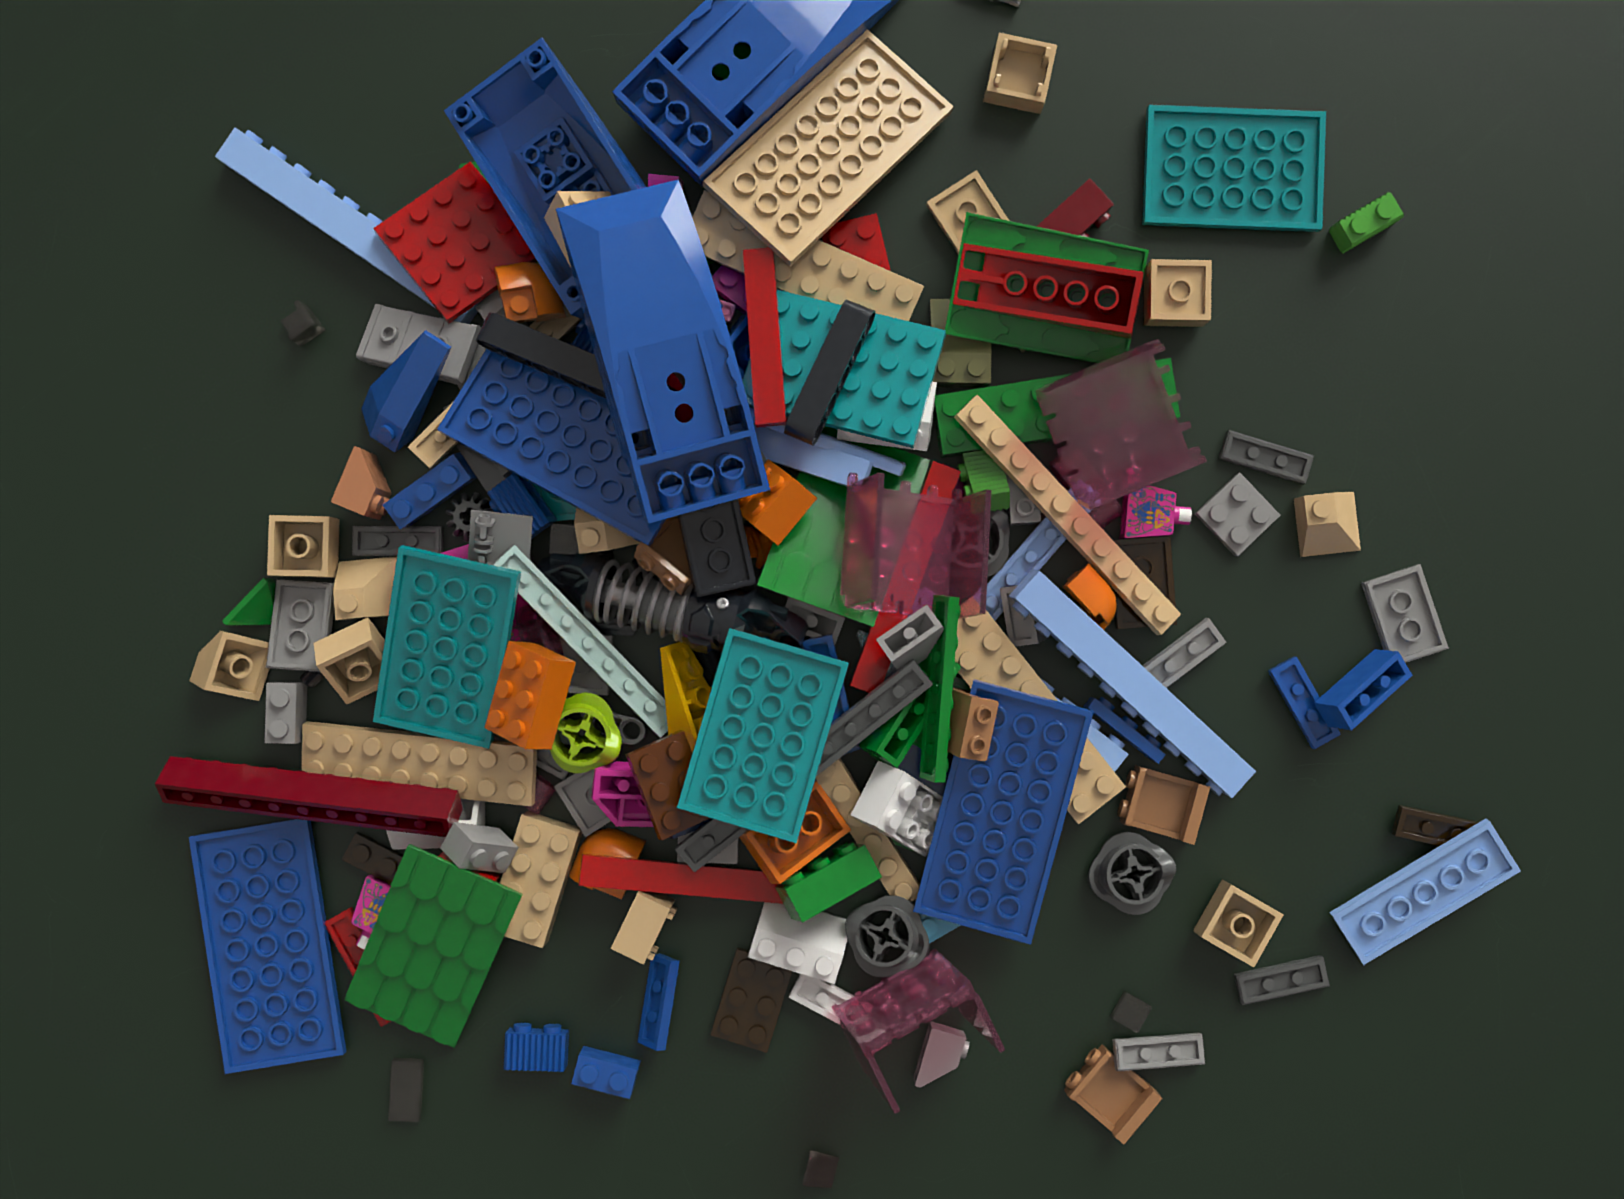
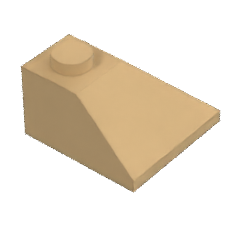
M1333 492L1294 498L1300 557L1361 550L1354 492Z
M576 508L574 526L579 554L612 550L640 543Z
M397 556L340 561L338 563L333 587L335 620L388 617Z
M220 631L198 653L189 681L204 690L259 701L269 672V668H266L269 642Z

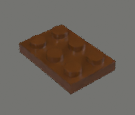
M682 730L625 754L659 840L667 839L709 819V817L677 808L693 754L686 735Z

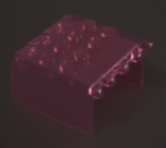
M1159 339L1150 341L1035 390L1043 416L1051 413L1056 415V417L1047 420L1046 424L1054 444L1066 441L1067 445L1058 448L1057 452L1065 472L1077 470V473L1067 478L1074 496L1077 497V502L1089 510L1207 462L1205 456L1199 454L1201 453L1199 446L1187 448L1182 431L1191 428L1190 421L1178 423L1171 403L1180 400V394L1175 393L1168 396L1161 378L1162 374L1170 371V367L1167 364L1158 368L1153 356L1165 350L1164 344H1161Z
M850 472L847 478L840 595L845 596V606L847 608L868 610L871 604L872 611L897 613L899 607L900 614L912 615L926 604L932 611L933 595L960 597L961 614L959 619L986 614L992 490H983L962 497L961 489H953L950 499L938 497V487L935 485H929L927 495L911 493V483L909 481L901 482L900 491L884 488V473H877L858 481V474Z
M935 948L930 950V954L916 967L901 971L888 978L882 977L881 982L863 992L859 990L849 1000L840 1005L834 1004L831 1006L862 1069L895 1114L900 1109L873 1056L875 1052L891 1044L892 1039L896 1038L898 1040L918 1029L920 1023L924 1022L926 1024L946 1013L948 1007L954 1008L958 1006L961 1014L1000 1053L1005 1051L980 996L975 992L970 980Z

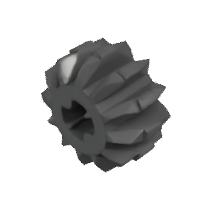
M476 492L472 494L471 499L467 493H462V503L456 499L451 500V504L456 507L455 511L446 510L447 515L453 516L452 520L446 522L447 527H456L452 535L459 537L463 534L464 542H469L470 521L466 520V515L471 514V510L494 512L491 507L487 508L490 499L485 497L480 501V494Z

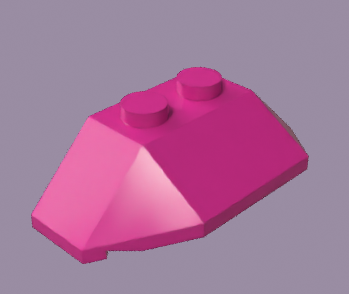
M616 761L594 768L591 799L613 824L621 827H653L629 763Z

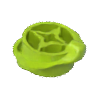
M587 692L578 693L566 698L557 730L562 731V735L570 740L571 746L568 749L561 742L557 731L552 750L550 749L554 761L565 771L576 774L585 773L613 762L620 753L622 738L614 721L612 710L607 702L600 696ZM572 713H585L584 716L578 720H573L570 718H568L567 720L563 719L565 716ZM593 717L597 718L603 725L606 737L601 735V731L594 728L592 724ZM580 729L586 731L583 737L577 735ZM583 747H600L590 753H578Z

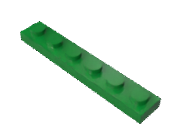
M933 595L932 612L942 624L944 630L928 657L927 676L933 685L926 690L919 775L920 778L934 783H945L946 773L949 768L947 755L948 743L951 739L950 716L954 704L952 690L953 681L956 677L954 666L955 651L958 647L957 626L961 614L960 597Z

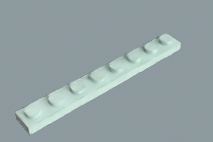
M515 545L510 547L493 565L521 572L518 594L632 711L661 738L668 731L665 699Z

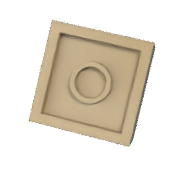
M999 33L983 102L1040 114L1046 101L1057 45Z
M1151 259L1146 265L1144 273V326L1203 327L1211 321L1212 260Z
M638 891L611 949L643 965L647 958L653 960L655 957L654 953H657L659 949L654 943L666 918L672 920L677 911V908L673 906L675 899L663 893Z

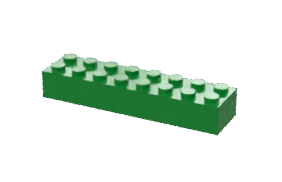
M1171 358L935 395L933 412L941 459L960 456L962 453L984 450L954 418L976 395L990 407L1024 445L1168 423L1180 418Z

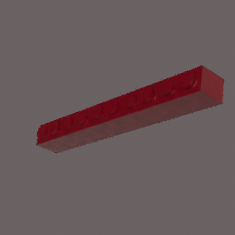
M170 756L155 782L163 803L439 837L447 836L453 823L459 821L463 811L458 790L450 788H434L418 784L409 785L393 783L391 781L367 780L360 777L350 778L333 774L325 775L305 771L283 770L275 767L266 768L250 766L248 764H232L190 757Z

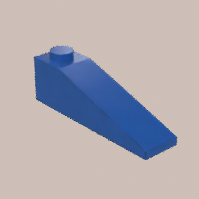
M427 330L424 331L370 386L361 408L370 437L393 452L398 451L414 439L451 350L450 345Z

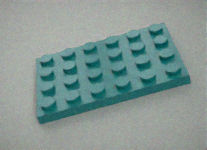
M1148 105L1146 108L1142 225L1305 232L1321 231L1323 227L1326 112Z
M777 290L786 416L789 417L842 305ZM875 313L873 324L825 426L914 448L946 337V330ZM749 359L743 385L749 407L754 408L751 359Z
M404 545L398 547L373 722L483 748H490L491 743L494 741L495 733L484 727L508 641L511 638L521 577L520 571Z
M729 628L677 808L797 843L849 663Z

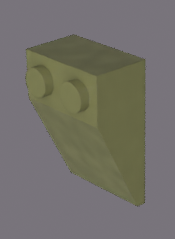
M930 299V327L945 330L950 299ZM946 335L933 382H937L936 388L989 387L991 384V343Z

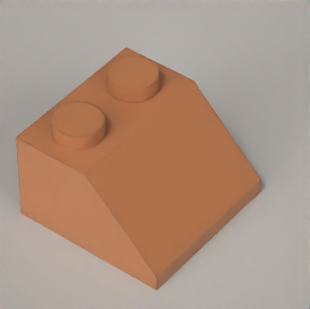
M354 446L331 502L363 516L380 520L382 515L385 516L388 513L383 504L390 500V488L377 456Z

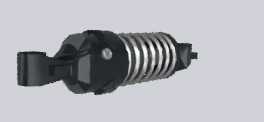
M577 552L570 556L552 553L550 557L542 558L537 565V568L558 590L565 588L580 605L588 621L599 623L604 620L605 624L608 625L613 621L617 612V624L622 628L627 624L632 611L631 627L634 632L641 625H645L647 635L653 631H658L661 638L671 634L676 642L679 640L681 643L689 645L690 649L700 653H709L711 651L722 653L729 628L762 638L768 637L772 641L796 648H801L808 630V624L803 618L789 611V608L773 604L757 588L749 591L737 588L695 597L693 584H691L680 595L675 590L667 589L657 575L656 578H653L655 574L652 571L648 573L641 566L634 570L630 563H625L620 567L616 559L601 557L595 552L581 554ZM625 569H629L630 577L626 583H622V573ZM639 572H642L644 580L639 587L636 586V576Z

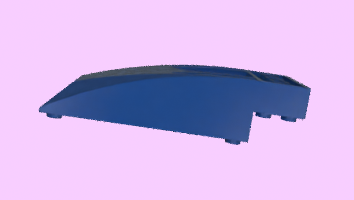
M705 0L612 93L616 103L702 187L703 181L859 36L867 29L870 30L899 0ZM746 43L750 46L751 54L749 57L738 59L734 55L733 50L737 44ZM720 64L727 66L730 70L728 78L723 81H718L712 76L713 68Z
M541 37L446 108L444 112L569 313L582 319L586 324L572 269L547 225L544 216L557 191H609L611 195L645 188L646 185L576 83Z
M679 179L555 209L621 455L627 459L643 520L649 524L770 490L726 321ZM673 372L680 373L685 379L684 387L679 391H672L667 386V378ZM688 404L692 408L693 416L688 422L682 423L676 419L675 410L678 405ZM632 433L638 435V440L633 443Z

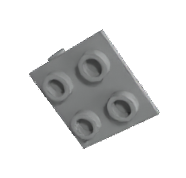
M471 510L468 560L493 565L513 545L530 560L533 516Z

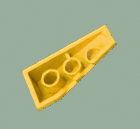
M677 642L660 648L668 735L679 730L684 731L693 753L712 687H709L703 677L704 670L689 645Z

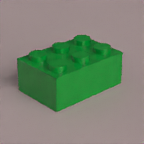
M847 841L832 849L833 854L829 857L822 858V856L814 858L806 864L807 869L802 872H795L784 882L775 886L791 919L803 923L882 878L866 845L855 844L854 842L848 844Z

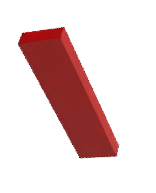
M350 907L325 921V925L354 977L364 949L356 945L363 929L351 923L354 910ZM373 1013L381 1027L391 1022Z

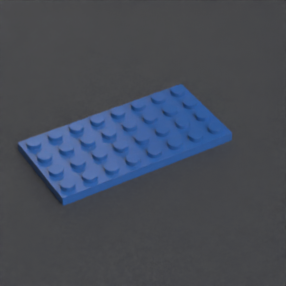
M488 349L485 350L437 430L461 445L650 547L666 519L648 524L642 518L627 459L621 455L607 399ZM632 433L633 443L638 440V435Z
M974 679L970 694L999 702L988 758L986 761H978L953 756L913 912L1031 945L1094 712L1093 710Z
M291 819L190 836L189 843L225 1074L344 1055L347 1051L329 934L325 925L326 915L311 821Z

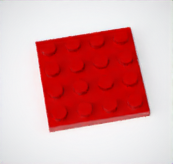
M471 161L373 228L375 234L448 324L498 289L494 267L521 262H537L492 187Z

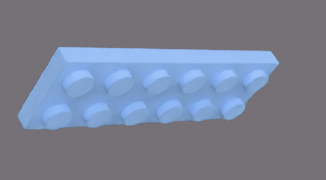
M1485 818L1329 913L1361 963L1365 965L1521 872L1491 822Z

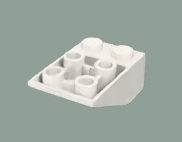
M878 761L851 816L926 857L930 849L943 797L905 771Z

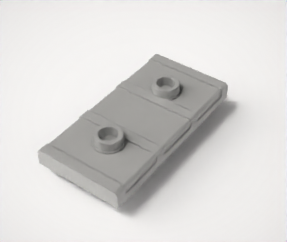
M375 304L356 357L369 365L388 369L427 330L451 346L438 380L463 385L478 345L476 338L481 327L456 321L448 324L441 317L437 318L413 311Z

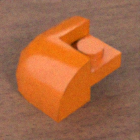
M521 262L494 267L505 318L517 323L535 320L537 323L566 318L564 303L539 263Z
M1088 562L1080 571L1074 572L1067 579L1068 582L1063 588L1081 606L1080 609L1105 630L1115 617L1117 608L1116 596L1110 585Z
M606 828L597 830L587 836L580 846L569 877L579 883L582 854L640 859L646 840L618 829ZM584 886L591 890L597 889L619 899H623L626 890Z

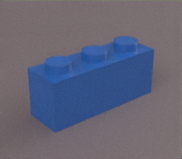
M461 452L454 453L384 503L383 507L398 528L403 529L416 523L476 480L477 477Z
M1374 649L1315 701L1314 704L1328 727L1352 731L1413 675L1399 651Z

